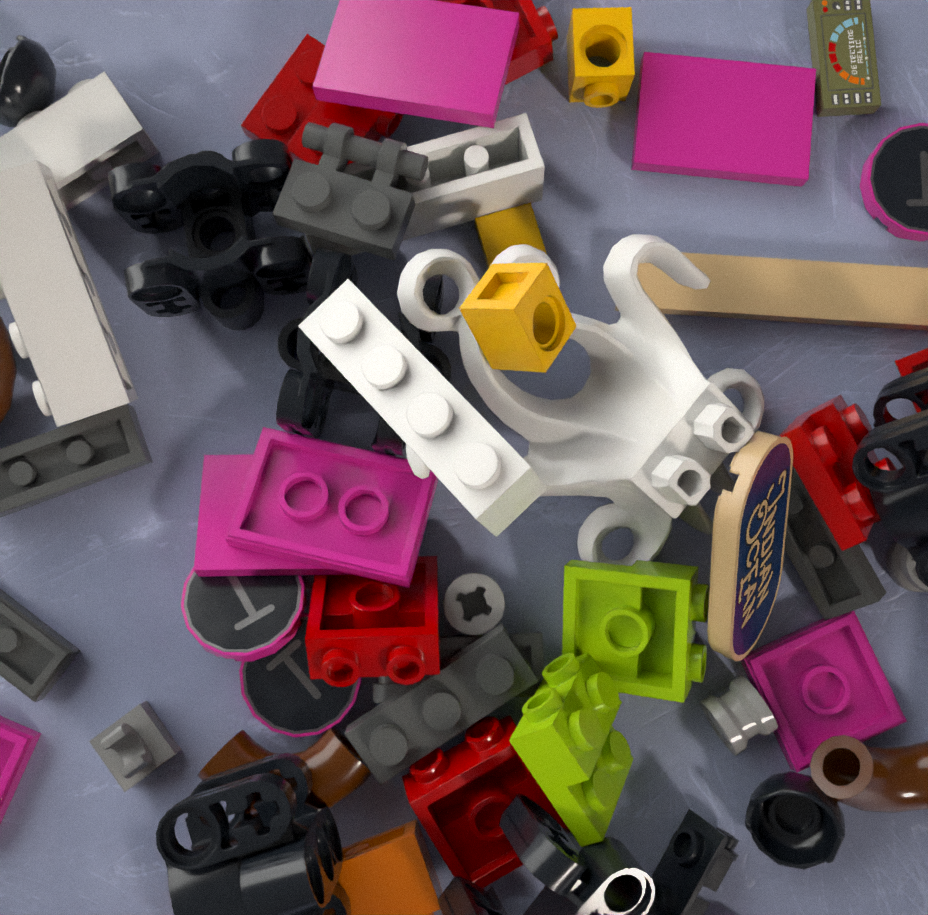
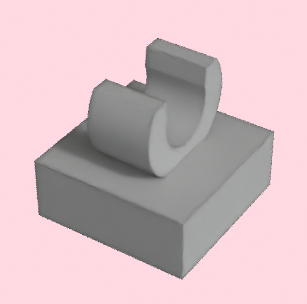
M148 701L137 705L89 741L124 792L181 751V748Z

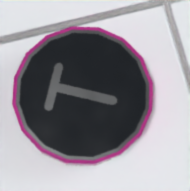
M927 123L900 127L883 138L863 164L860 181L863 202L872 218L878 217L884 225L888 226L885 230L894 236L919 242L928 240Z
M193 567L184 582L181 610L186 628L206 652L225 659L252 662L276 653L295 636L301 625L300 619L304 614V607H306L307 590L302 575L199 577Z
M309 613L303 614L300 619L301 625L295 636L281 649L252 662H242L239 669L241 693L252 715L271 731L291 737L318 735L340 723L357 701L363 677H360L354 684L347 687L331 686L323 679H310L305 644Z

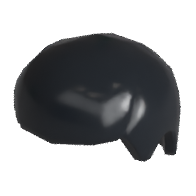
M22 35L16 37V40H18L17 44L7 50L0 62V124L14 128L17 127L18 122L27 114L34 111H42L51 105L54 100L57 71L48 52L38 42Z
M792 771L774 774L761 782L751 794L745 815V827L751 833L752 839L760 851L778 865L803 870L825 862L831 863L834 861L845 838L844 814L839 803L825 795L810 775Z

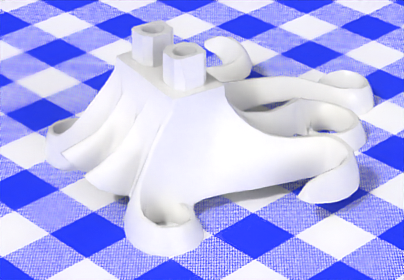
M632 234L622 238L612 247L603 265L604 282L621 317L617 323L608 325L589 317L571 313L577 327L569 339L575 340L585 348L590 358L591 373L583 389L573 397L550 400L521 390L508 380L501 370L492 369L459 310V307L479 282L472 265L464 257L448 249H429L417 254L406 264L400 274L397 296L402 313L418 329L428 332H458L462 362L470 382L488 408L504 424L529 441L528 454L523 459L533 468L548 488L540 496L607 497L614 502L594 510L588 515L579 529L577 546L582 561L632 566L636 560L653 561L669 537L672 530V518L676 519L679 517L701 532L708 535L712 533L713 522L699 501L709 489L719 494H722L723 489L730 492L733 491L735 482L728 473L723 461L729 453L739 452L760 427L764 413V395L758 381L744 369L726 368L706 379L693 362L677 332L644 291L637 276L640 263H651L678 284L693 289H705L710 283V279L705 273L694 266L676 247L658 236ZM522 244L508 247L497 255L492 264L548 263L558 287H560V278L556 265L545 252L530 245ZM445 274L452 278L459 288V300L455 308L447 314H438L430 310L424 302V285L434 275ZM727 389H735L741 393L744 399L743 413L723 394ZM406 444L408 463L414 475L421 479L429 477L430 469ZM619 528H629L633 534L634 541L630 553L620 560L607 558L602 551V541L604 538Z

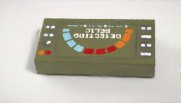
M812 0L806 12L812 68L816 69L815 100L817 117L874 114L881 106L870 0Z

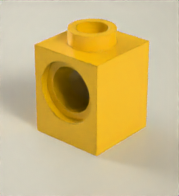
M632 7L572 8L566 37L569 103L584 102L589 107L604 108L612 106L618 101H626L635 76ZM601 56L606 58L612 65L598 67L592 64L588 58Z
M548 263L492 264L459 307L492 369L546 373L577 327Z

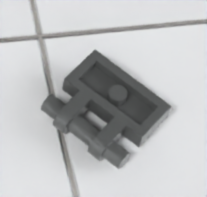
M308 122L303 131L302 145L303 147L323 152L319 165L294 159L272 213L277 225L395 260L415 208L413 193L397 189L396 186L400 176L422 181L428 167V156L408 151L406 143L386 138L381 143L356 136L352 127L332 123L329 127ZM348 160L376 168L372 181L345 174L344 171Z

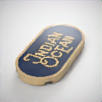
M762 431L755 432L746 445L734 455L729 472L739 476L732 492L723 489L721 496H718L713 519L707 628L708 642L713 651L723 654L724 657L734 661L744 659L760 638L776 600L783 568L793 470V448L789 438Z

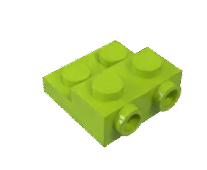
M571 559L564 565L562 655L574 653L577 657L589 652L600 670L612 678L618 693L684 703L693 685V681L702 683L705 675L707 647L704 644L695 643L696 621L705 623L707 620L710 587L708 584L698 583V566L636 560L632 566Z
M589 652L577 657L574 653H566L554 659L544 668L542 672L544 678L534 696L522 707L523 716L509 742L579 845L584 847L604 840L634 758L631 755L630 747L625 737L612 726L622 703L614 681L607 673L600 670Z

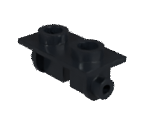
M691 809L688 810L678 830L673 834L669 846L651 876L655 893L673 915H704L710 903L698 895L702 886L716 892L732 862L736 861L739 856L734 851L739 842L737 838L720 827L715 828Z

